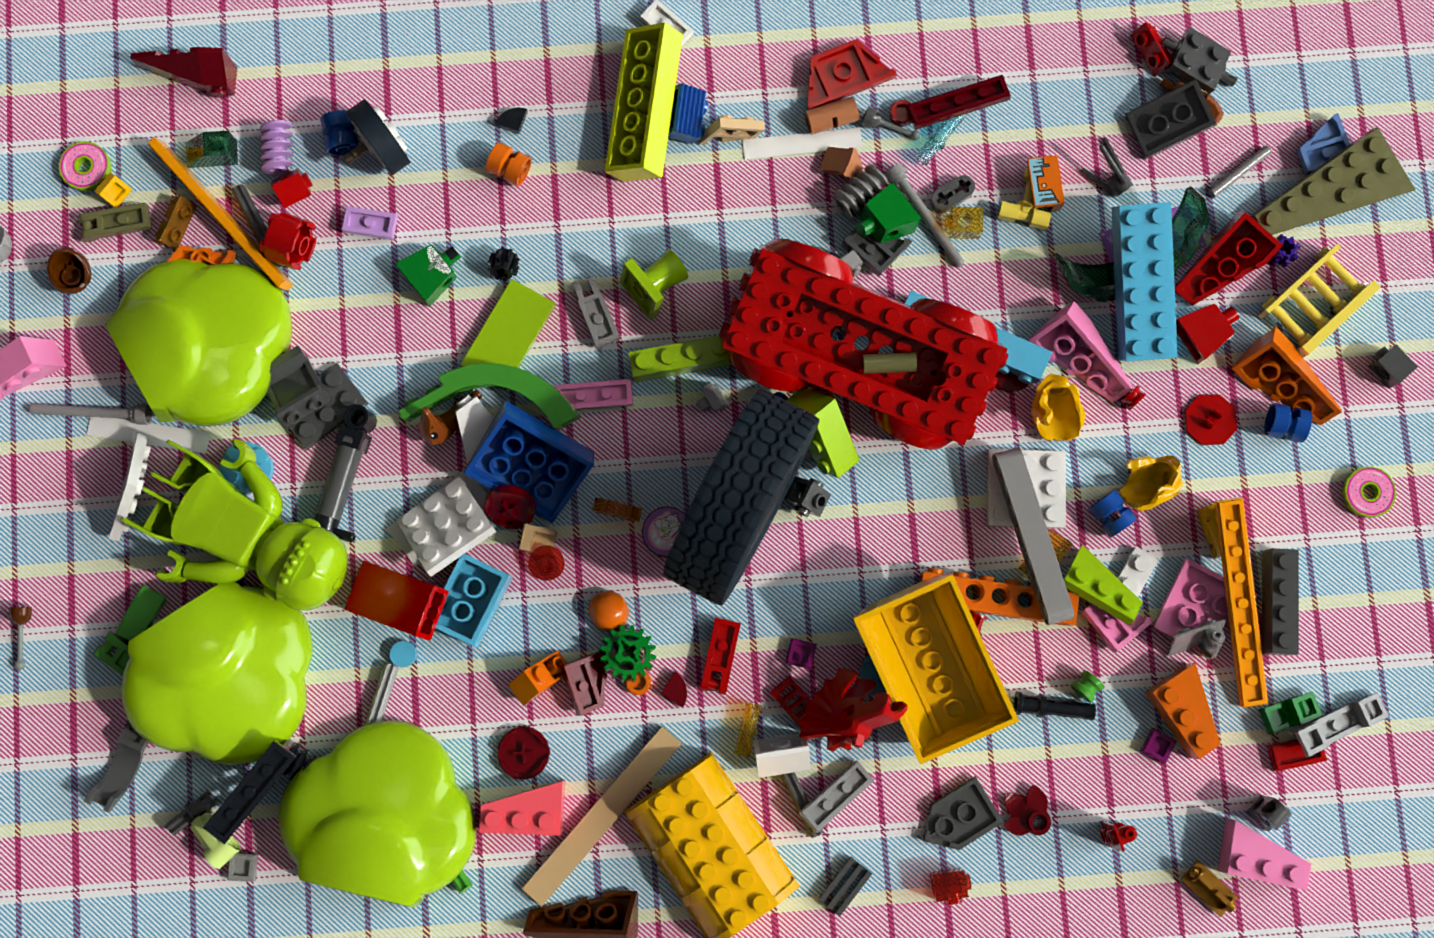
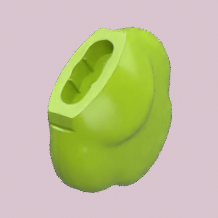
M179 258L169 262L166 260L149 267L140 273L126 288L115 313L110 316L105 326L159 422L178 421L197 426H217L236 421L247 415L261 403L267 393L271 381V362L288 352L291 344L292 316L284 293L261 272L237 263L210 265L202 261L194 262L187 258Z
M231 582L226 584L219 583L166 616L128 642V655L130 659L123 672L121 699L130 725L141 737L157 747L174 752H195L207 760L223 765H243L256 762L274 740L283 745L286 740L292 738L298 729L307 706L305 675L311 663L313 643L309 624L303 612L290 608L280 601L268 599L263 593L264 587H241L240 584Z
M389 720L374 722L353 730L329 754L315 759L304 770L301 768L286 786L280 802V836L287 853L297 864L296 869L299 880L406 907L415 908L424 900L425 895L439 891L451 883L467 864L476 842L474 811L468 796L456 783L455 771L449 754L431 734L405 721Z

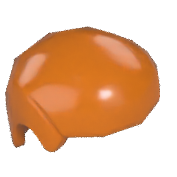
M611 590L602 591L596 594L589 603V616L595 627L599 630L610 633V630L619 631L621 625H626L629 617V608L619 593Z

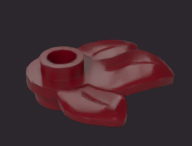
M1032 785L1026 797L1018 794L1005 796V807L1012 816L1004 824V827L1009 832L1018 836L1029 832L1034 835H1043L1048 832L1051 827V818L1046 812L1048 799L1039 787ZM1035 817H1040L1042 821L1038 827L1033 825Z

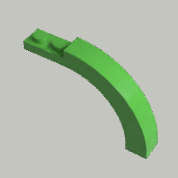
M492 363L463 366L438 376L443 386L436 385L426 391L427 395L420 399L416 397L404 403L405 407L399 410L402 419L411 422L422 415L421 409L423 407H428L429 410H432L463 392L478 388L496 387L516 391L532 400L544 412L556 430H561L581 418L569 400L547 381L517 367Z

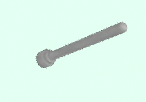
M898 163L888 170L885 176L890 183L894 182L895 185H899L954 265L962 267L964 265L963 258L906 179L908 177L906 174L907 170L903 164Z
M31 404L28 407V411L31 414L131 419L132 422H136L138 425H149L152 420V409L147 404H138L131 409Z

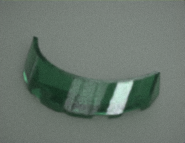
M1191 186L1186 188L1181 204L1172 218L1174 277L1177 275L1176 270L1186 260L1190 261L1196 253V245L1204 228H1208L1210 220L1205 198ZM1058 253L1052 255L1068 286L1076 293L1093 298L1098 302L1107 303V300H1115L1114 262L1088 265L1070 261Z

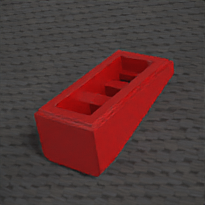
M789 675L770 691V694L801 729L798 720L806 714V707L797 714L793 710L803 701L807 703L811 699ZM791 685L793 690L781 698L779 694ZM798 693L800 698L788 706L786 702Z

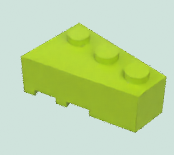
M801 388L787 399L788 402L820 419L808 451L823 474L839 478L860 461L835 398Z

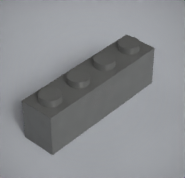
M1272 548L1262 551V655H1299V550Z

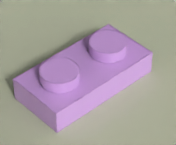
M346 206L342 231L348 234L394 240L398 216L396 213Z

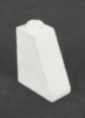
M469 395L462 398L456 403L458 408L455 410L467 464L494 419L476 395L472 398Z

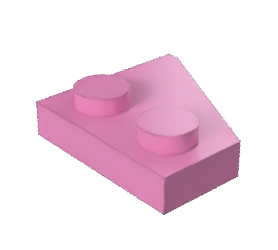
M1092 603L1081 611L1114 653L1118 652L1154 622L1148 616L1143 617L1137 614L1134 622L1129 626Z

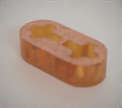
M595 498L592 511L633 522H639L642 513L641 508L602 498Z

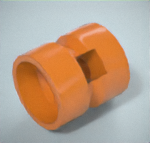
M498 142L487 159L485 170L497 177L504 176L505 181L519 187L528 175L532 164V157L520 151L514 153L512 147Z

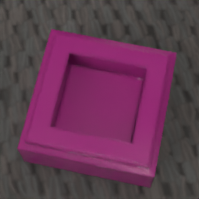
M791 638L785 664L811 670L817 644Z
M1151 728L1140 751L1158 762L1166 764L1177 741L1157 729Z

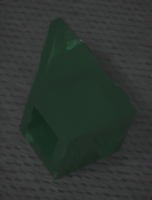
M228 130L202 132L186 142L187 168L238 165L237 140Z

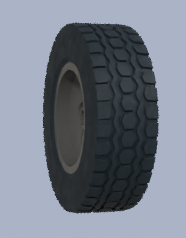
M760 389L756 392L725 439L686 513L664 566L663 575L666 578L714 604L722 606L726 602L745 572L780 508L807 453L820 419L769 391Z

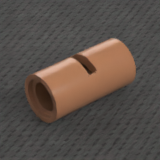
M853 97L804 111L810 135L859 121V112Z

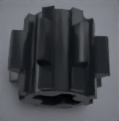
M505 247L497 249L496 253L491 252L488 260L490 275H493L496 280L503 281L511 279L512 275L516 276L520 260L517 253L515 254L512 249H505Z

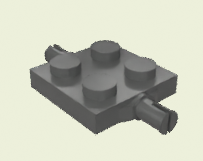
M1189 27L1184 32L1179 42L1168 35L1162 39L1161 45L1173 51L1172 61L1168 69L1188 82L1196 79L1200 88L1208 94L1215 90L1219 80L1230 85V87L1236 83L1238 78L1226 71V63L1231 51L1192 27Z

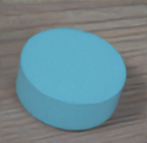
M399 641L392 646L390 659L396 666L409 667L417 659V649L408 641Z

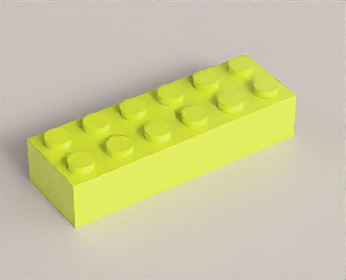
M665 22L626 29L604 171L622 182L662 178L683 38V34Z

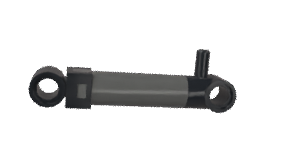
M360 404L351 405L344 413V422L349 428L339 427L334 442L338 446L313 517L314 520L320 523L322 528L331 531L340 540L350 543L354 542L356 538L355 533L339 529L338 526L362 454H367L372 440L368 433H371L377 425L376 415ZM364 414L363 422L357 425L358 417Z

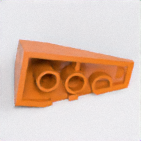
M1274 327L1255 340L1232 366V369L1249 387L1255 390L1260 389L1271 395V399L1277 402L1280 400L1292 408L1297 407L1310 410L1312 412V421L1320 426L1342 412L1340 406L1296 347L1277 327Z

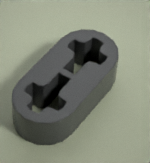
M961 175L937 189L930 200L932 209L937 213H946L968 200L975 190L974 180L967 175ZM959 183L963 186L966 184L969 186L967 193L964 190L955 193L960 185ZM950 195V198L946 202V206L943 203H937L939 199L938 196H940L943 199Z

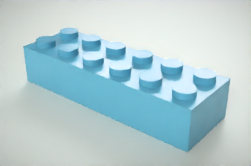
M1171 202L1111 207L1118 360L1128 362L1177 358Z

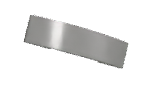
M1378 692L1324 714L1322 717L1298 729L1295 734L1305 756L1310 757L1330 747L1329 744L1363 727H1370L1388 718L1389 715Z

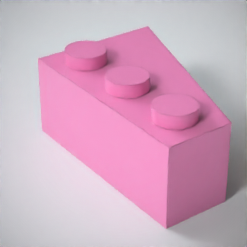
M19 336L0 349V401L5 396L66 367V363L55 340Z
M1226 818L1218 865L1219 872L1308 890L1311 863L1240 822Z

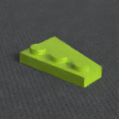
M1082 545L1079 548L1064 577L1066 588L1130 626L1134 622L1143 602L1085 546Z

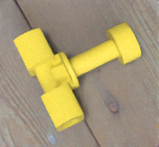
M1026 168L1023 181L1027 184L1023 200L1017 201V204L1002 201L997 219L1012 223L1017 219L1029 222V227L1046 231L1050 223L1051 213L1037 210L1033 206L1028 168Z

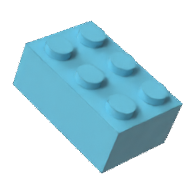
M467 554L460 556L444 587L449 593L436 629L478 648L513 577Z

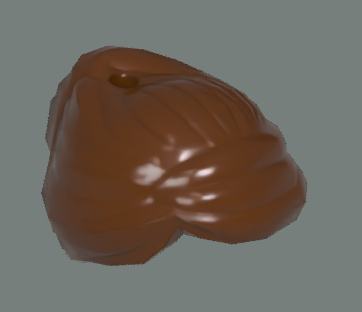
M67 246L57 248L48 259V278L56 291L62 294H76L83 291L90 283L92 278L90 264L83 254L76 252L73 248Z

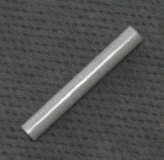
M1265 145L1209 189V195L1215 198L1270 155L1272 153L1270 147Z

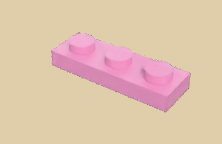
M631 379L554 385L576 410L633 406Z

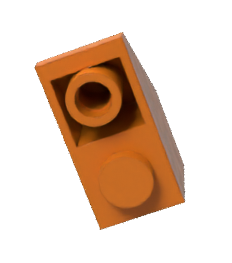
M557 650L524 670L508 685L524 706L564 678L560 666L567 664V662Z

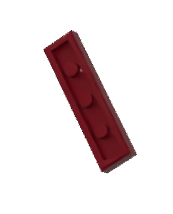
M1002 74L908 104L907 111L914 129L917 130L1008 101L1011 98V94Z

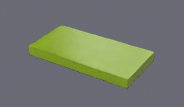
M511 279L460 364L461 367L492 363L519 368L555 308L556 303Z

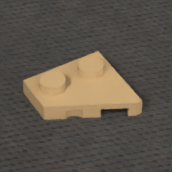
M729 115L720 116L705 129L702 138L699 140V145L707 144L714 137H722V143L754 139L765 131L764 121L754 120L753 117L735 119Z

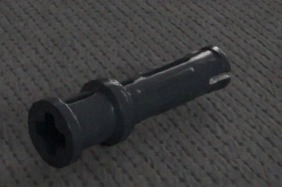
M1020 691L1015 693L1013 708L1016 715L1021 713L1035 714L1038 718L1045 715H1055L1092 721L1096 716V705L1094 703L1049 699L1043 694H1038L1037 696L1023 695Z

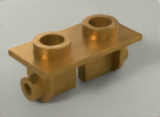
M181 195L170 199V204L164 215L168 220L167 222H161L157 233L154 235L156 237L155 242L176 250L182 241L197 205Z
M1199 860L1181 877V880L1219 917L1226 911L1231 913L1237 907L1234 902L1238 897Z

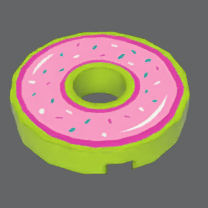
M87 141L77 142L69 146L63 152L59 161V173L64 182L72 188L83 192L94 191L112 169L111 159L106 151L97 144ZM90 161V169L86 172H80L81 164Z
M1372 466L1361 467L1351 472L1344 480L1342 497L1346 501L1347 508L1355 515L1373 518L1381 516L1390 510L1395 502L1396 489L1391 477L1382 469ZM1366 485L1374 490V497L1372 499L1366 498L1363 494V489Z

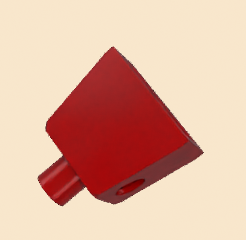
M1212 304L1176 320V333L1196 363L1199 364L1235 334L1230 324L1237 321L1239 315L1233 307H1229L1221 312L1216 304Z

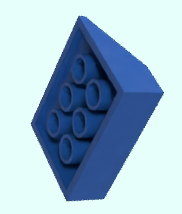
M505 401L489 425L463 474L490 489L499 485H514L524 489L535 501V514L553 523L594 466V451L510 402Z

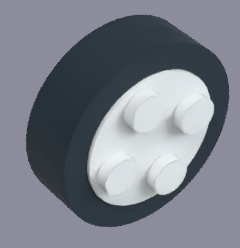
M363 99L346 111L362 141L350 153L348 152L342 156L348 165L368 151L375 155L392 176L411 163L405 153V150L408 149L399 137V133L391 122L389 123L386 120L387 118L378 106L373 108Z

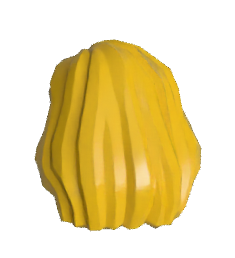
M1056 374L1046 376L1036 388V395L1032 402L1031 414L1034 425L1040 436L1050 442L1053 440L1057 442L1060 440L1071 441L1079 437L1080 429L1085 421L1086 415L1079 399V389L1075 384L1069 383L1068 378Z
M1171 455L1158 458L1146 456L1128 460L1125 467L1131 469V473L1125 486L1119 490V494L1129 507L1139 511L1153 509L1174 498L1183 487L1180 461Z

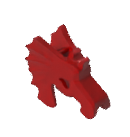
M838 668L835 677L831 680L824 679L823 688L815 692L810 702L805 703L807 712L804 717L798 720L801 726L799 737L808 740L826 736L827 750L834 752L839 747L851 750V743L857 748H862L864 740L870 736L874 728L898 721L907 711L908 705L903 701H895L890 708L891 698L885 692L876 693L872 702H863L865 697L877 686L876 683L870 679L858 678L854 686L848 689L856 679L857 674L851 669Z

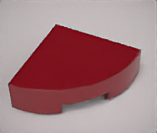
M675 671L661 694L684 707L687 699V687L683 678Z

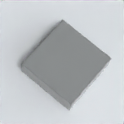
M237 853L228 863L227 880L255 882L258 854Z

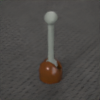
M9 607L10 619L18 625L17 661L14 663L15 668L18 670H22L25 667V661L23 660V625L31 619L32 607Z

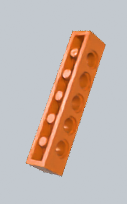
M928 568L927 572L920 574L919 582L944 575L943 570ZM953 572V576L969 611L1045 623L1032 583L1028 587L1021 586V581L1005 579V583L994 582L995 577L979 575V579L969 578L968 573ZM968 586H973L977 589L978 597L975 600L967 597L966 588ZM1067 589L1074 610V618L1056 624L1074 626L1077 621L1079 596ZM994 590H1000L1003 593L1004 599L1001 604L993 601L992 592ZM1020 593L1028 596L1029 605L1027 607H1022L1018 603Z

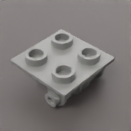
M1225 619L1217 622L1215 620L1206 621L1199 628L1193 630L1190 628L1179 630L1173 638L1167 655L1171 656L1199 647L1205 658H1216L1225 641V635L1222 630L1226 622Z

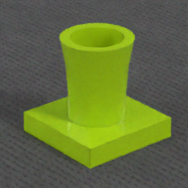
M666 250L658 260L644 271L633 258L625 262L620 283L651 321L659 315L664 299L661 293L687 280L688 272L681 259L673 251Z

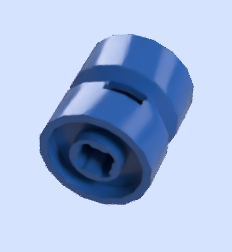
M335 110L321 116L322 132L326 135L324 141L326 152L329 155L344 156L359 145L356 133L353 131L355 127L347 116L346 110Z
M1273 403L1269 407L1265 418L1264 432L1267 436L1282 438L1286 435L1288 440L1303 443L1311 429L1312 412L1297 407L1290 410V407L1287 405Z
M1117 490L1112 491L1088 508L1096 520L1103 522L1101 527L1109 538L1115 536L1137 520L1129 507L1123 506L1124 500ZM1117 510L1121 516L1111 521L1108 516Z

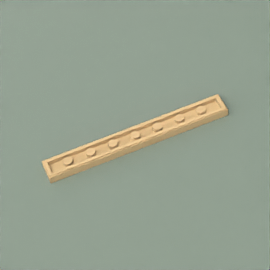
M662 726L525 884L522 890L542 907L682 743Z

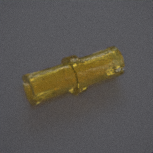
M745 702L742 722L737 728L739 735L734 751L735 755H744V757L750 758L754 735H757L759 730L756 727L762 708L761 705Z

